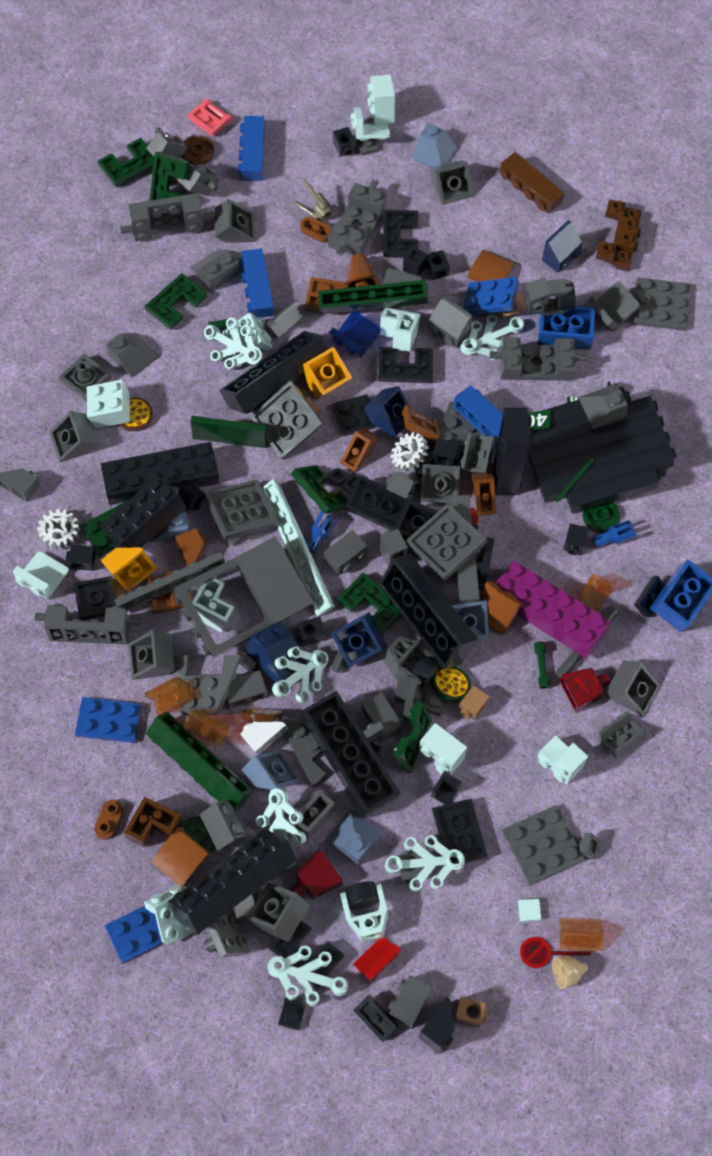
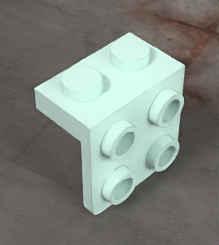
M354 107V113H351L352 130H355L356 139L362 141L369 140V138L385 140L390 137L388 124L374 125V123H363L361 107Z
M248 313L238 320L239 333L244 325L250 326L253 329L252 336L255 347H259L264 351L272 349L271 338L264 328V321L260 317L258 318ZM226 328L223 331V335L233 340L231 329ZM240 333L242 345L247 347L246 338ZM238 352L231 355L232 359H237L244 354Z
M37 552L24 570L17 566L13 571L15 581L20 586L29 588L35 595L42 596L47 600L69 573L68 567L43 552Z
M180 885L171 887L167 892L154 894L150 899L144 901L146 909L156 916L161 940L165 945L194 933L177 921L167 902L177 892L185 889V887Z

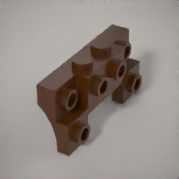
M609 199L605 217L618 221L613 243L599 241L595 259L605 261L616 269L628 271L632 253L637 251L639 243L636 241V238H640L642 230L639 227L642 210L625 207V202Z

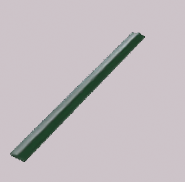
M592 457L555 499L557 503L594 462Z

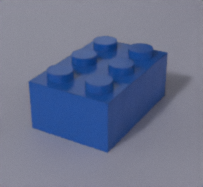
M575 306V309H569L563 314H539L537 345H554L556 338L574 339L575 348L591 350L594 339L595 308Z
M687 559L677 567L650 609L681 632L690 626L711 595L712 577Z

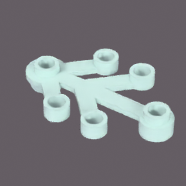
M489 315L486 320L487 325L482 338L477 340V333L481 331L482 324L475 321L471 324L469 338L462 341L460 349L465 355L479 353L489 357L490 351L498 350H490L481 346L487 344L499 348L501 341L497 339L512 332L520 333L524 326L523 320L518 317L512 318L509 326L492 333L493 327L497 324V317ZM477 325L480 328L475 329L473 326Z
M229 318L226 321V326L231 329L233 340L222 335L219 328L213 325L207 326L204 330V335L207 339L212 341L218 340L230 347L222 351H212L210 354L211 360L220 362L223 358L238 352L244 354L237 359L227 358L224 365L230 370L246 362L256 365L263 358L261 349L255 347L252 336L253 329L250 326L244 325L240 329L241 335L246 338L247 347L242 345L238 329L239 323L234 318ZM254 352L255 356L254 358H251V355Z
M293 647L288 650V657L290 659L302 658L309 662L304 665L288 660L284 656L275 660L276 668L280 670L288 668L296 672L286 680L276 682L273 685L272 691L277 697L287 696L291 691L290 687L301 679L300 691L296 693V700L299 703H303L309 700L308 688L312 693L322 689L321 670L328 663V655L321 650L309 653L300 650L298 647ZM314 669L313 681L309 683L310 671Z
M280 788L271 790L269 793L270 804L264 814L256 818L257 826L259 828L269 826L270 818L275 812L276 819L269 831L275 834L278 833L279 836L288 840V832L292 836L294 844L305 843V833L299 831L293 825L303 821V814L288 803L286 791ZM284 811L289 814L290 822L285 818ZM297 861L290 865L288 868L294 867Z
M429 835L424 841L425 847L427 849L434 848L443 856L434 857L420 846L415 838L408 837L404 842V848L408 851H414L421 859L401 860L398 856H390L385 862V869L390 874H396L400 869L424 867L419 875L413 878L409 884L410 889L417 892L422 888L423 882L436 866L445 865L438 876H434L430 880L431 888L438 890L442 887L443 880L451 870L462 868L465 862L464 855L455 849L448 850L437 841L435 836ZM427 840H433L434 845H429ZM412 841L414 843V846L409 847L407 845V842ZM450 858H456L457 863H452ZM389 864H396V869H391ZM433 880H438L440 885H434ZM413 882H418L420 887L415 888Z
M301 946L299 952L287 958L276 956L268 962L267 969L269 974L280 979L286 990V997L290 1000L298 997L299 990L297 986L291 984L288 975L296 977L306 996V1002L310 1006L318 1004L319 995L312 990L309 982L329 987L335 996H343L347 992L348 983L343 977L332 979L312 973V971L322 966L330 965L332 957L328 952H322L319 958L300 968L292 967L291 965L300 960H308L311 957V949L308 946ZM306 950L309 954L304 956L301 952ZM326 956L329 958V960L327 962H323L321 958ZM281 964L282 968L276 969L274 965ZM341 982L343 987L338 988L335 984ZM293 989L296 991V994L290 995L288 991ZM310 996H315V997H316V1001H314V1002L310 1001V1000H309V997H310Z

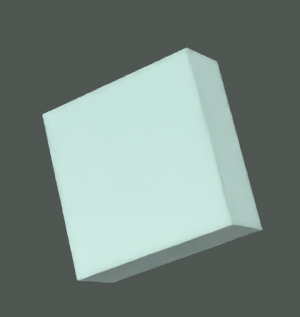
M539 899L518 900L520 922L541 921Z

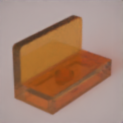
M174 677L145 693L147 698L154 701L157 715L167 711L171 712L194 700L190 682L180 677Z
M559 918L560 950L602 951L604 932L600 919Z

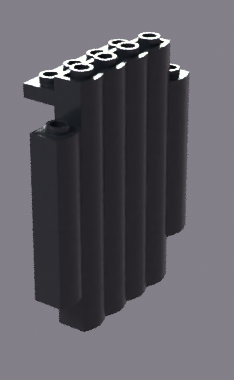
M619 387L628 405L627 416L593 429L579 400L545 409L550 410V428L529 431L533 434V442L530 444L531 449L530 453H528L544 503L555 501L591 457L594 459V462L562 497V499H567L571 514L658 489L661 477L666 476V469L674 466V459L677 456L675 449L669 445V433L664 432V420L656 412L658 411L656 400H652L651 396L631 401L629 391H625L624 387Z

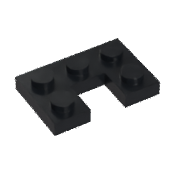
M383 210V257H405L412 246L418 248V239H401V229H418V210Z
M379 347L378 381L432 383L433 348H415V363H397L396 348Z
M301 920L289 942L277 937L269 947V950L276 956L283 958L299 952L301 947L299 945L312 928ZM327 942L315 958L311 955L308 960H300L291 966L300 968L319 958L322 952H328L332 957L330 965L322 966L312 971V973L328 977L343 959L344 954ZM306 950L301 952L304 956L309 954ZM324 956L321 960L327 962L329 958ZM309 982L317 989H319V987L321 986L319 984Z

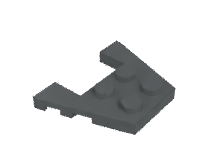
M173 655L181 713L185 715H220L229 694V686L232 680L236 678L237 673L235 672L239 664H242L243 657L240 655H224L222 675L211 676L189 675L192 657L188 655Z
M300 718L285 732V736L299 760L309 783L314 788L326 776V773L312 761L322 750L303 719Z

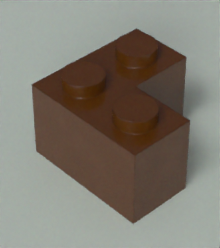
M144 796L124 831L125 836L128 840L145 848L154 830L170 837L182 823L181 814Z

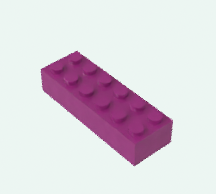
M514 560L495 583L504 593L510 592L522 603L516 615L585 659L589 658L609 631L610 620Z

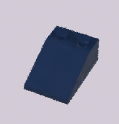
M281 621L252 635L245 649L275 683L286 680L296 672L288 668L281 670L276 668L275 660L284 656L288 660L304 665L307 664L302 658L292 660L288 657V650L293 647L299 648L293 634Z

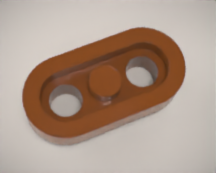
M305 217L301 220L300 230L304 235L322 243L328 242V235L332 229L329 225L312 217Z
M109 800L104 803L94 827L95 834L99 839L108 840L114 836L123 814L120 802ZM110 807L116 808L114 812H109L108 810ZM103 826H108L106 831H101Z

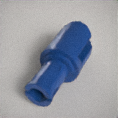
M322 511L311 528L312 536L307 543L309 549L313 544L311 549L313 553H316L322 539L328 538L338 520L334 518L326 532L324 529L331 518V515L328 514L321 527H317L324 515Z
M629 519L609 527L608 532L593 536V541L596 543V548H599L611 542L613 544L622 543L637 537V534Z

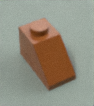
M366 428L355 431L340 463L356 472L373 451L379 437Z
M490 472L489 475L471 474L477 515L496 514L495 487L492 474Z
M197 528L175 536L176 544L187 567L191 563L201 560L205 552L204 544H206V540L202 533H198Z

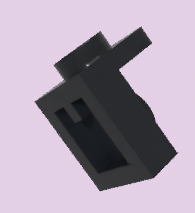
M287 997L284 998V1005L278 1023L279 1026L299 1031L306 1003L302 1002L303 999L301 997H297L294 1000H290Z

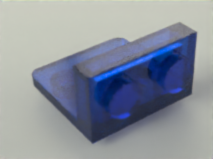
M352 311L340 329L337 330L332 327L329 334L332 337L331 341L336 345H343L349 354L362 358L380 334L381 329L359 312Z

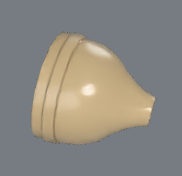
M569 955L558 956L552 962L553 974L557 985L561 989H567L576 985L581 976L588 970L586 963L579 962Z

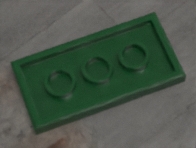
M191 416L190 424L193 439L266 449L265 425Z

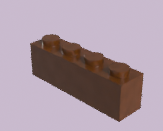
M514 152L501 162L499 173L502 178L509 180L516 190L522 191L525 197L535 202L541 211L544 210L549 214L563 202L564 192L518 153Z

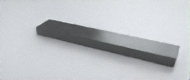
M450 496L451 506L472 525L470 496ZM475 554L457 570L460 603L479 602L480 600Z

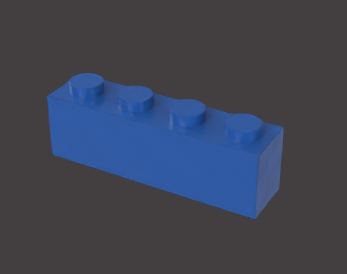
M244 116L243 123H240V133H243V136H240L239 140L240 147H242V150H239V160L242 161V164H238V174L242 175V181H262L264 116Z
M262 248L241 251L242 258L239 259L240 269H244V273H241L243 284L246 283L247 288H244L245 298H249L250 301L247 303L248 313H252L258 318L274 316Z
M470 385L455 396L453 408L481 434L495 437V446H497L503 413L491 401L483 397L479 390Z

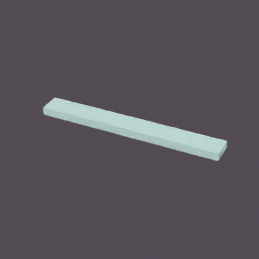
M273 479L263 486L262 490L278 520L277 528L297 573L314 602L312 605L318 617L323 616L335 606L278 480Z

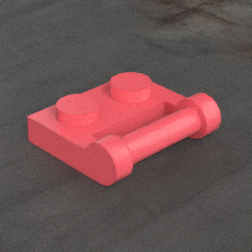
M205 99L188 114V119L213 137L233 121V116L224 113L213 105L212 101ZM207 109H209L211 112H213L214 114H216V115H217L218 117H220L221 119H218V118H217L216 116H214L212 113H210L209 111H207Z

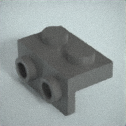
M468 432L465 440L464 455L461 458V468L469 473L489 475L496 438L493 436H479Z
M399 675L395 702L405 704L403 720L410 721L409 711L411 708H414L416 701L418 702L420 691L417 690L418 679Z
M627 711L623 715L618 716L608 726L603 727L598 732L601 746L615 758H618L646 737V731L632 720L631 713Z

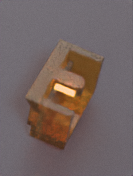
M196 708L188 712L182 723L185 729L188 730L189 728L214 741L217 746H220L230 728L228 725Z

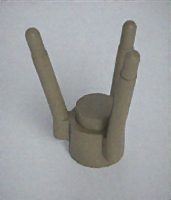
M304 179L303 182L318 202L314 208L315 213L298 202H295V205L313 216L316 220H326L332 215L331 209L327 206L319 192L316 194L308 181Z

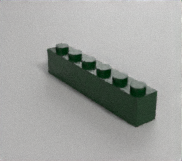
M426 280L318 291L319 309L323 314L429 303Z
M168 711L155 717L146 732V735L152 742L157 744L167 756L171 757L181 769L186 771L196 783L200 784L218 802L229 800L234 808V812L242 808L253 790Z

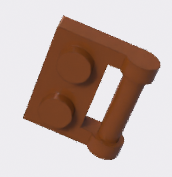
M407 405L403 407L401 415L404 416L405 427L411 432L421 434L428 440L431 439L437 442L438 437L440 438L438 420L419 414Z

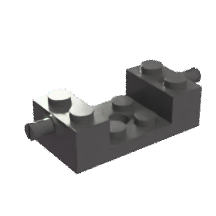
M158 127L155 130V136L146 149L153 156L156 152H161L183 159L181 157L188 148L183 143L184 140L178 135L172 136ZM189 164L185 180L176 178L189 192L206 196L212 190L216 191L218 189L217 183L220 180L212 168H204L199 164Z
M372 179L369 187L354 183L348 195V205L339 223H334L328 235V247L336 249L338 255L342 256L344 253L353 256L355 254H363L386 207L387 193L376 190L379 183L377 180ZM360 222L362 225L355 227L353 223Z
M198 193L128 204L131 223L128 226H120L121 234L132 232L135 241L145 242L148 239H152L151 227L160 228L163 225H178L181 222H185L187 233H198L204 230L203 224L205 220L215 219L214 211L209 213L202 212Z
M502 337L499 351L489 352L490 359H500V379L572 381L576 373V361L587 362L588 358L587 354L576 353L574 339L556 338L554 345L521 344L520 337ZM537 359L541 364L536 366L532 364L531 360Z
M62 604L47 605L46 613H35V621H45L44 628L49 641L128 645L129 626H141L142 623L141 617L128 616L126 609L120 606L106 608L105 622L99 620L86 622L79 619H71L67 606Z

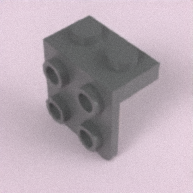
M617 281L598 300L593 296L587 300L590 305L589 307L595 308V315L598 314L601 317L599 321L606 328L609 326L614 330L640 307V303L620 281Z

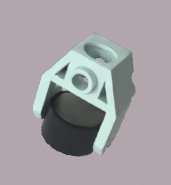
M364 881L348 886L345 889L346 893H341L340 895L345 917L350 928L363 943L384 938L388 910L381 884L375 885L373 881ZM380 900L379 909L376 912L354 916L350 909L370 907Z

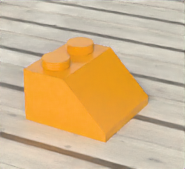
M334 346L303 364L307 385L316 400L352 379Z
M115 548L101 560L127 593L158 569L142 548Z

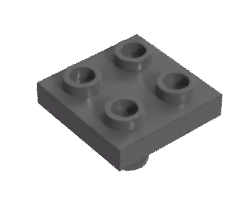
M86 354L78 358L59 376V380L85 401H87V386L106 383L111 378V374Z
M423 464L420 502L450 503V496H457L459 492L460 466Z
M234 913L223 915L208 927L211 938L204 941V947L208 952H213L217 949L220 958L241 956L250 952L247 940L240 929L239 920Z

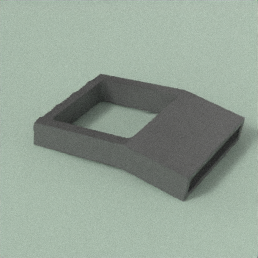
M276 536L174 588L175 593L173 594L178 605L181 603L184 608L182 612L188 622L191 620L194 626L192 630L196 638H201L204 643L202 648L207 656L210 655L212 659L248 641L255 633L278 621L283 622L314 603ZM237 569L266 620L221 644H216L187 593Z

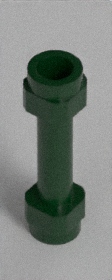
M544 641L534 643V654H537L540 675L538 677V685L540 689L551 687L550 676H547L545 659L547 648Z

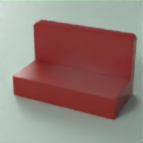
M385 937L378 939L354 962V966L371 983L400 954L401 949L396 944L392 945Z

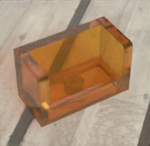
M592 573L578 601L599 613L613 584Z

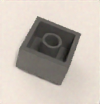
M267 883L246 919L259 930L289 942L310 905L297 893Z

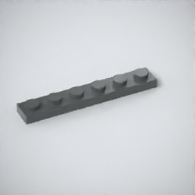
M221 552L213 553L206 559L195 561L182 570L177 569L173 571L171 575L157 578L151 584L142 585L129 594L120 595L114 600L116 606H120L126 609V611L133 609L225 563L224 557Z

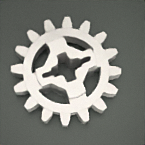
M412 432L411 436L407 433L405 438L400 437V442H395L396 448L391 450L394 452L391 455L392 463L400 471L407 472L408 469L414 471V467L417 466L419 468V463L425 461L423 457L428 455L425 451L429 449V446L426 445L428 442L420 434Z
M57 509L56 513L50 510L49 516L43 515L44 521L39 520L40 527H37V530L40 533L39 538L43 540L45 546L49 544L50 548L53 549L56 545L58 550H60L61 545L68 548V542L75 543L73 537L78 538L77 531H80V528L77 525L78 520L74 518L73 513L68 515L67 510L60 513L59 509Z

